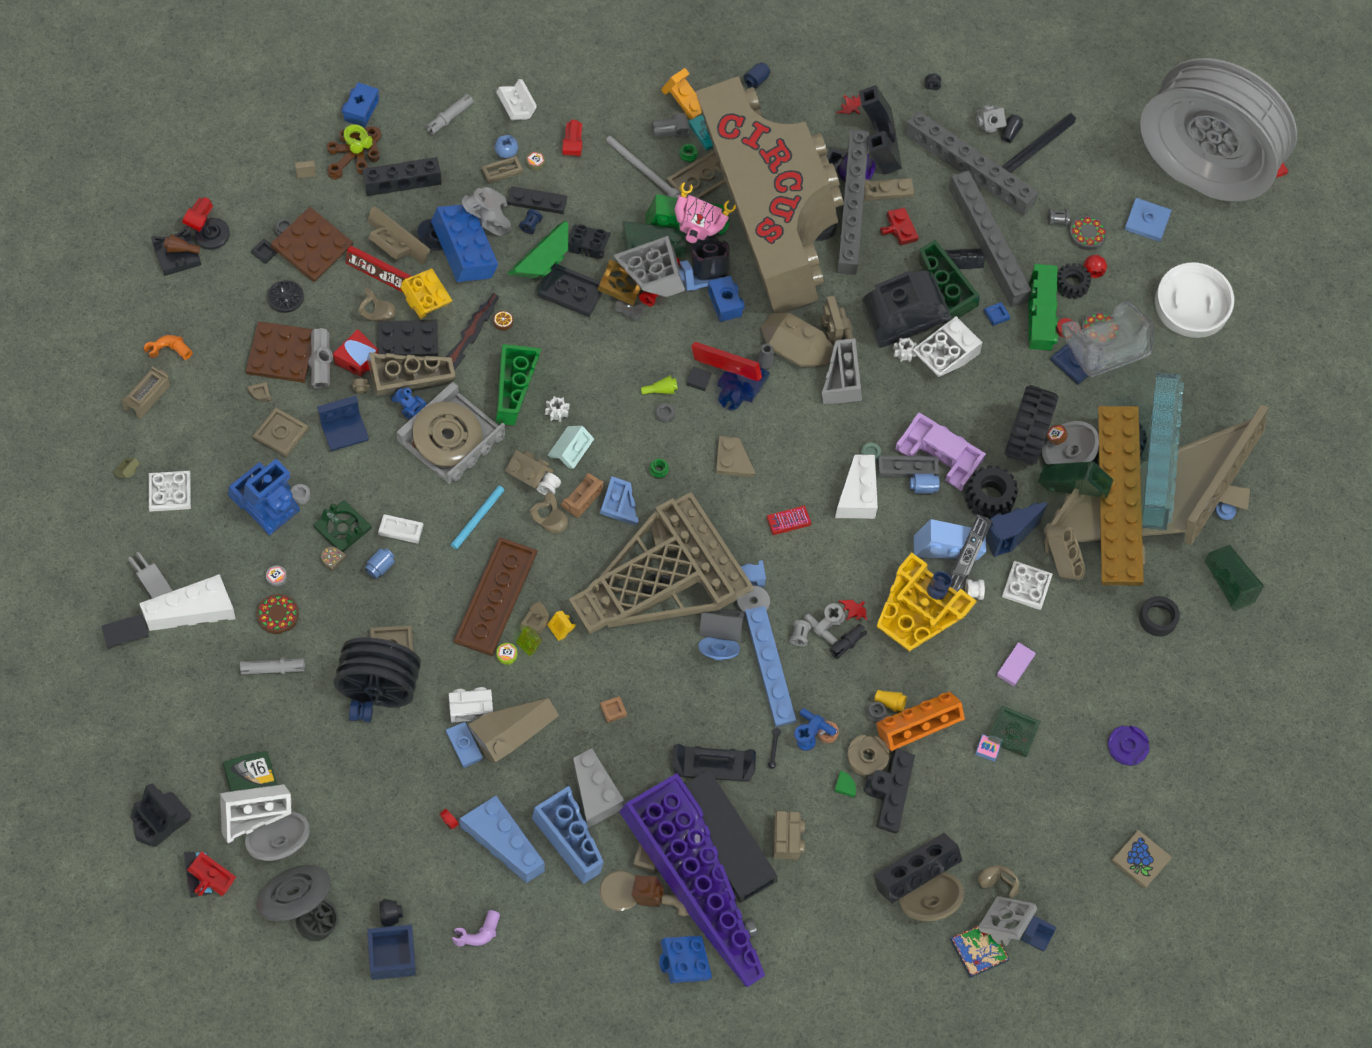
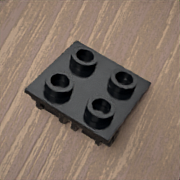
M574 224L568 236V250L570 253L579 254L580 251V255H582L585 248L587 257L590 251V257L603 258L604 249L611 232H606L603 229L589 228L582 224Z

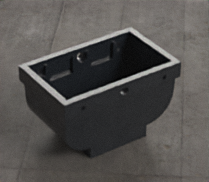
M910 270L874 285L875 289L866 294L862 299L863 309L879 348L886 347L898 342L900 338L905 339L952 319L936 279L929 271L911 273Z

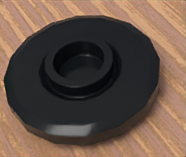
M208 218L200 232L194 230L196 243L204 249H217L223 246L230 237L229 226L219 218Z
M282 280L270 287L267 298L269 305L278 312L287 313L301 306L304 300V293L298 283Z

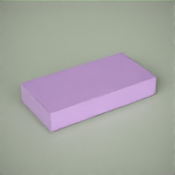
M1018 642L997 673V676L1015 686L1036 653Z

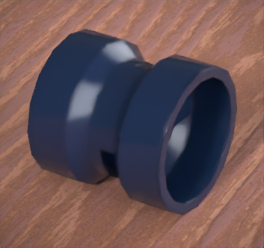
M944 571L935 572L926 589L928 595L937 600L945 598L953 582L951 576Z
M351 700L349 721L361 719L364 722H371L373 702L366 701L365 703H360L358 700Z

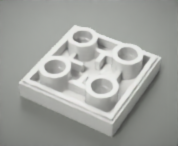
M190 471L149 473L150 512L191 509Z
M1014 561L1002 597L1041 610L1053 574Z

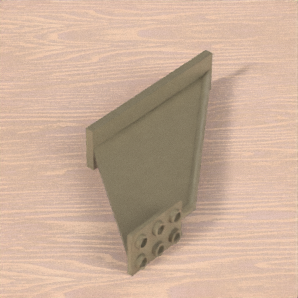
M1261 404L1254 417L1140 462L1142 536L1185 532L1184 542L1190 545L1193 544L1264 433L1269 407ZM1099 479L1083 485L1080 491L1075 488L1071 494H1067L1063 507L1057 509L1054 520L1045 527L1044 533L1046 537L1043 543L1045 545V553L1049 554L1051 551L1047 532L1052 525L1072 527L1077 542L1101 540Z

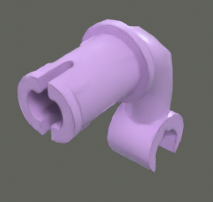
M489 910L484 925L477 934H467L463 928H456L455 934L462 935V937H452L453 943L457 946H464L465 944L480 946L486 944L493 937H496L495 930L500 914Z

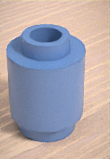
M914 474L913 477H910L909 487L916 494H933L939 491V476H934V474Z
M380 548L366 562L365 571L375 579L379 576L382 577L395 563L393 553L386 548L384 550Z

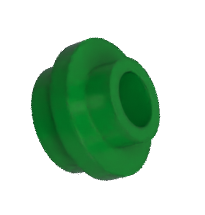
M685 144L681 147L679 156L686 162H692L698 157V150L693 144Z
M655 459L649 465V472L655 478H663L669 472V465L663 459ZM657 467H660V468H662L663 470H662V471H657V470H655V469H656Z

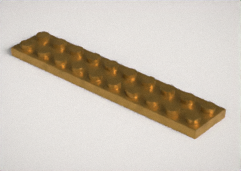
M1098 406L1101 585L1143 586L1139 406Z

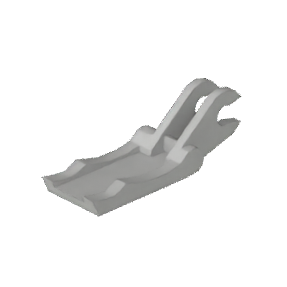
M137 552L136 556L144 567L141 570L131 556L128 560L135 569L136 576L152 599L172 592V589L155 563L148 565L142 555Z

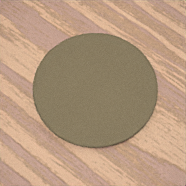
M623 870L607 874L599 887L600 897L604 904L611 909L619 911L635 906L637 902L631 896L635 876Z

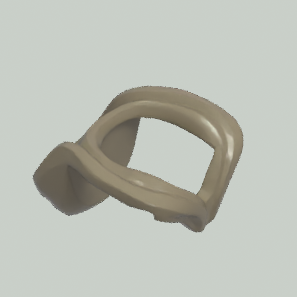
M366 287L365 295L367 298L359 306L360 315L366 320L375 322L391 321L396 314L395 306L391 302L378 300L375 294ZM370 301H373L374 310L370 314L364 307Z
M548 492L545 495L544 502L537 503L530 509V515L545 530L552 534H558L566 529L568 518L558 509L555 496ZM551 503V513L546 518H541L537 509L547 507Z
M996 865L986 868L978 875V883L982 888L992 887L1002 879L1012 887L1009 893L1010 898L1020 894L1018 878L1011 870L1004 866ZM1002 873H1005L1009 877H1011L1015 881V883L1008 880L1005 876L1002 875Z

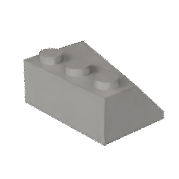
M668 236L614 255V258L643 291L665 297L685 291L675 251Z

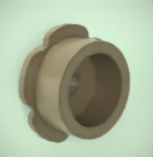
M368 379L353 380V386H351V389L355 390L356 394L367 393V390L371 388Z

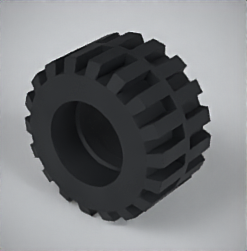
M987 465L986 469L980 467L979 471H974L965 492V502H968V509L973 508L972 513L974 515L978 513L980 516L987 517V519H991L997 514L1004 515L1008 512L1010 513L1018 493V483L1016 480H1013L1014 476L1012 473L1008 474V470L1005 468L1001 470L1000 466L992 468V465ZM986 487L994 488L1000 492L1001 497H989L983 493L982 489Z

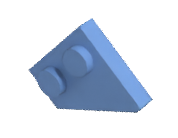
M611 476L599 514L637 526L639 520L635 513V501L632 497L631 483Z

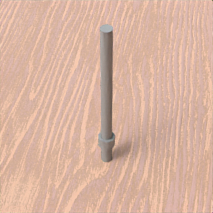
M612 136L606 139L609 145L668 194L667 196L678 198L681 195L676 188L670 187Z

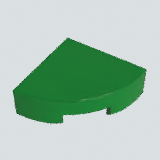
M840 771L834 792L855 798L856 785L853 779L844 771Z

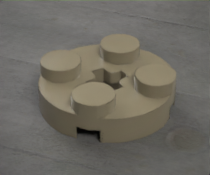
M861 735L855 738L849 746L847 752L848 764L855 773L865 778L873 775V772L876 770L884 771L889 761V748L879 737ZM864 752L872 753V759H865Z

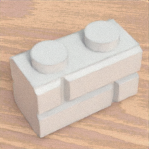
M484 687L476 688L474 691L456 689L453 693H449L451 723L474 721L485 713L493 712L491 689L487 690Z

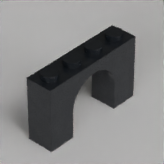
M877 85L860 90L861 106L870 118L875 130V134L867 136L869 153L884 174L902 169L891 106Z

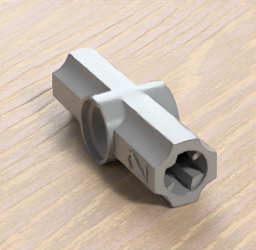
M320 328L311 331V355L308 358V364L311 367L312 386L315 389H327L330 386V362L333 360V354L329 345V332L327 329Z

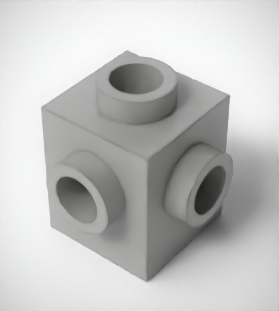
M990 104L982 106L983 109L976 110V124L987 133L995 132L997 128L1006 126L1003 107Z

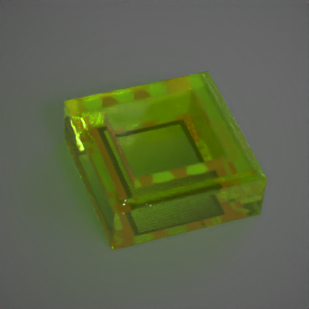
M527 626L522 630L516 643L531 656L536 652L542 639Z

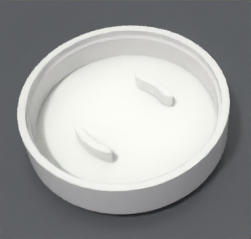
M1184 263L1170 269L1162 278L1155 294V307L1161 321L1172 331L1187 337H1206L1215 334L1226 324L1233 311L1234 293L1225 276L1215 268L1202 263Z

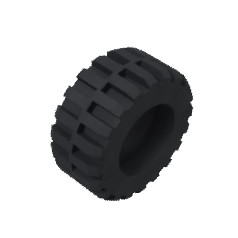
M1032 385L1026 386L1004 452L1006 457L1030 465L1037 464L1059 398L1056 393Z

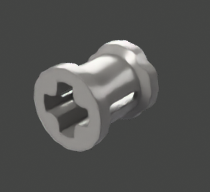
M795 620L793 623V636L790 637L789 642L792 645L805 647L808 644L807 634L811 630V624L807 621Z

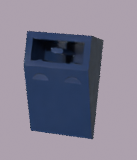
M1033 503L1024 509L1016 508L1010 513L993 516L990 519L992 523L986 534V541L993 556L996 557L1012 552L1041 522L1047 503Z

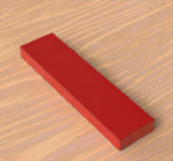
M694 342L691 345L694 360L755 381H759L762 378L759 362L699 342Z

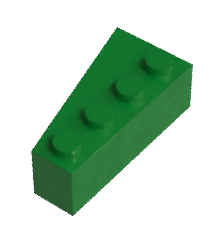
M655 195L645 214L646 233L687 234L679 229L680 223L677 221L674 211L678 198ZM709 203L718 208H721V212H724V205ZM729 218L726 224L724 225L723 229L714 235H720L726 232L729 226Z
M1034 264L1028 283L1032 290L1028 301L1029 349L1052 351L1053 345L1057 344L1058 333H1055L1058 317L1056 316L1057 266Z
M502 344L499 357L495 423L516 424L542 348Z

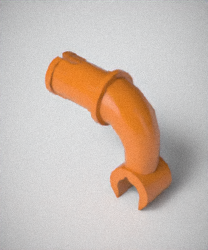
M165 335L155 342H148L144 345L145 353L152 350L148 353L150 358L157 357L159 350L163 347H170L172 350H175L184 360L189 359L193 354L192 350L183 342V338L175 335Z

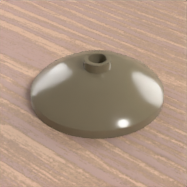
M943 872L900 898L899 903L902 911L913 919L937 921L950 916L961 906L964 899V890L961 882L955 876Z

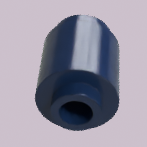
M763 62L755 64L744 75L745 84L749 88L754 87V89H757L768 79L770 68Z

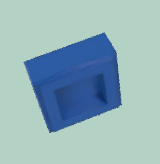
M1002 302L984 309L986 316L993 326L1010 320V315Z

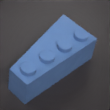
M566 787L534 807L532 820L579 880L584 884L600 874L604 863L593 838L589 834L585 820L583 821L579 812V806L574 801L570 787Z
M494 796L460 818V827L465 832L474 837L478 843L487 848L491 854L500 859L526 883L545 871L544 861L497 796Z

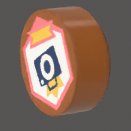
M1054 425L1047 432V438L1054 445L1062 444L1068 437V432L1062 425Z

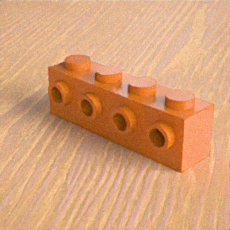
M949 691L931 700L923 701L917 706L904 709L898 714L886 717L877 722L876 725L879 738L892 751L965 720L962 702Z

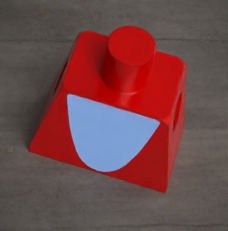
M357 329L333 353V360L337 366L362 377L368 370L370 371L367 360L369 352L379 354V351Z

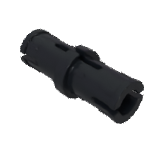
M857 624L848 634H843L841 640L829 649L830 652H833L831 655L839 659L848 649H853L856 646V642L867 634V630L863 631L865 627Z

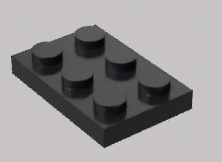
M554 263L551 266V272L545 276L541 283L537 296L590 317L603 292L597 290L600 281Z
M437 319L378 322L379 354L415 355L418 357L438 356Z

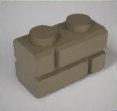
M775 812L774 859L799 860L800 853H804L805 841L801 840V833L805 831V820H801L800 812Z

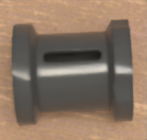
M1049 208V225L1053 223L1069 224V209L1053 210Z

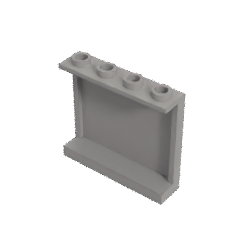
M454 382L448 385L425 407L436 402H454L469 409L478 419L482 429V442L456 466L441 467L426 460L412 446L413 425L416 417L422 410L397 431V441L448 484L452 481H458L462 477L464 470L472 468L481 455H486L490 451L491 446L495 442L499 443L505 436V424L497 425L459 393V388ZM450 429L442 431V436L445 439L453 438L454 434Z

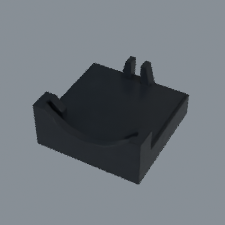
M189 226L174 234L188 242V244L195 245ZM151 237L164 276L201 266L198 254L188 251L166 252L167 248H163L165 237Z

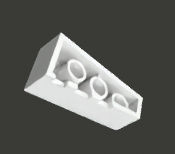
M220 575L139 603L149 631L174 628L181 625L189 626L196 625V623L236 619L234 609Z

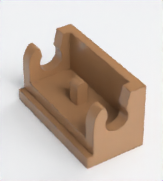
M587 473L581 484L568 498L563 500L561 507L579 518L603 491V481Z

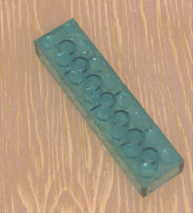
M1156 373L1142 528L1167 530V524L1172 523L1184 383H1180L1181 375Z

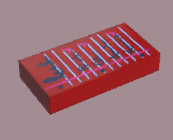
M805 505L770 514L766 517L772 535L811 526V520Z

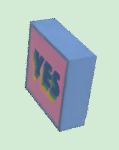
M982 734L975 755L995 762L1002 741Z

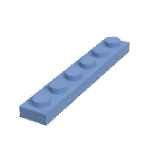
M766 607L745 610V617L775 727L796 723Z

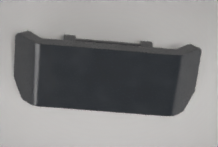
M675 744L673 747L672 766L675 774L678 773L680 777L693 778L701 771L706 772L710 770L716 780L747 782L751 780L755 773L756 751L753 749L740 751L736 749L701 748V746L686 747L681 744Z

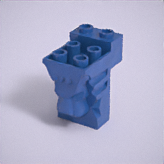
M277 459L266 467L260 462L230 485L228 489V496L241 510L244 509L269 536L300 511V508L292 498L291 487L287 483L291 478L290 472Z

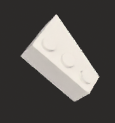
M854 455L835 518L875 519L878 509L875 455Z
M285 785L220 793L222 835L227 843L234 841V838L244 833L249 834L253 832V829L259 826L268 825L291 814V794Z

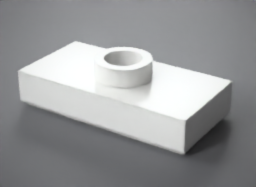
M384 514L378 534L418 544L424 525L422 522Z

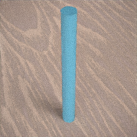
M497 486L451 543V547L456 550L505 491L502 486Z

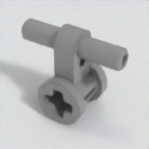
M835 603L829 604L825 608V618L820 623L810 614H806L804 620L811 624V627L814 629L813 631L819 637L822 636L832 646L838 640L828 629L832 625H841L845 620L844 611L840 605ZM831 613H838L839 616L837 618L835 616L832 617Z

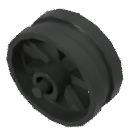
M324 899L316 907V913L311 910L308 912L311 917H303L302 915L296 918L295 923L303 937L311 941H320L327 938L335 930L338 924V913L332 903ZM329 916L331 919V923L325 921L324 919ZM321 925L329 928L330 930L324 933ZM312 928H317L318 933L312 931Z

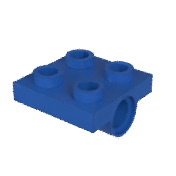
M702 936L664 938L660 941L663 953L659 958V966L662 972L668 973L670 983L706 981L712 978Z

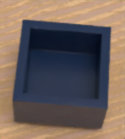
M412 925L367 929L372 980L416 976Z

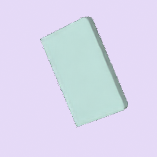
M568 426L548 456L549 458H559L568 468L574 469L594 438L583 426Z

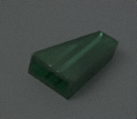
M1095 462L1044 464L1038 483L1049 491L1072 493L1076 488L1079 490L1080 495L1107 498L1114 479Z

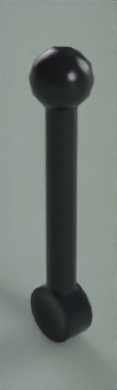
M779 728L773 729L772 732L774 735V740L771 753V760L768 762V767L770 769H774L776 767L775 755L778 736H780L781 730Z

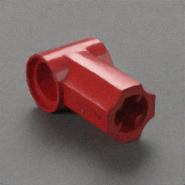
M571 120L566 124L562 155L581 156L582 123L578 120Z
M206 197L198 198L193 207L187 210L182 223L200 232L213 208L211 200Z

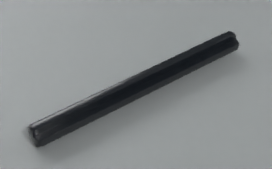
M1069 113L1005 163L1002 168L1012 173L1076 122V116Z

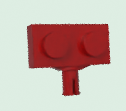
M905 208L887 212L886 216L890 226L880 228L882 236L892 233L897 238L900 246L918 241L919 237Z
M202 851L187 869V871L201 881L194 890L196 894L198 893V896H202L208 887L223 896L236 879V876Z

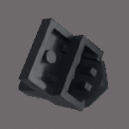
M153 783L146 785L142 800L134 803L130 816L133 820L135 839L143 844L157 847L161 842L170 837L173 832L187 823L191 818V813L173 792L163 794Z

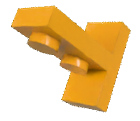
M684 68L672 76L662 87L661 91L665 95L671 92L686 115L693 119L702 114L695 91L686 80L690 73Z

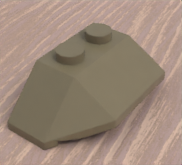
M789 312L771 313L761 326L765 343L773 347V352L800 367L827 366L830 362L834 347L825 334Z

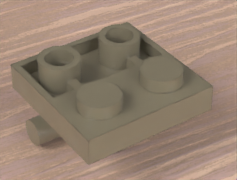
M835 296L827 297L826 304L823 305L824 315L821 316V323L823 327H826V337L834 347L835 341L842 340L843 334L845 339H853V329L850 319L846 316L845 309H838Z

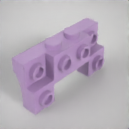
M918 413L895 448L896 451L904 456H915L921 449L932 457H938L940 462L952 468L947 474L945 481L960 491L968 484L973 472L976 471L986 453L966 442L963 437L953 434L945 426H940L921 413Z

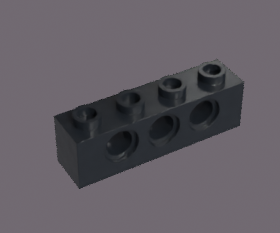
M438 157L362 169L366 196L442 185Z
M942 833L874 874L877 890L890 903H894L962 862L959 845L945 833Z

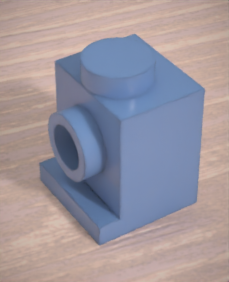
M763 560L759 561L758 565L745 564L741 566L752 585L765 587L766 576Z

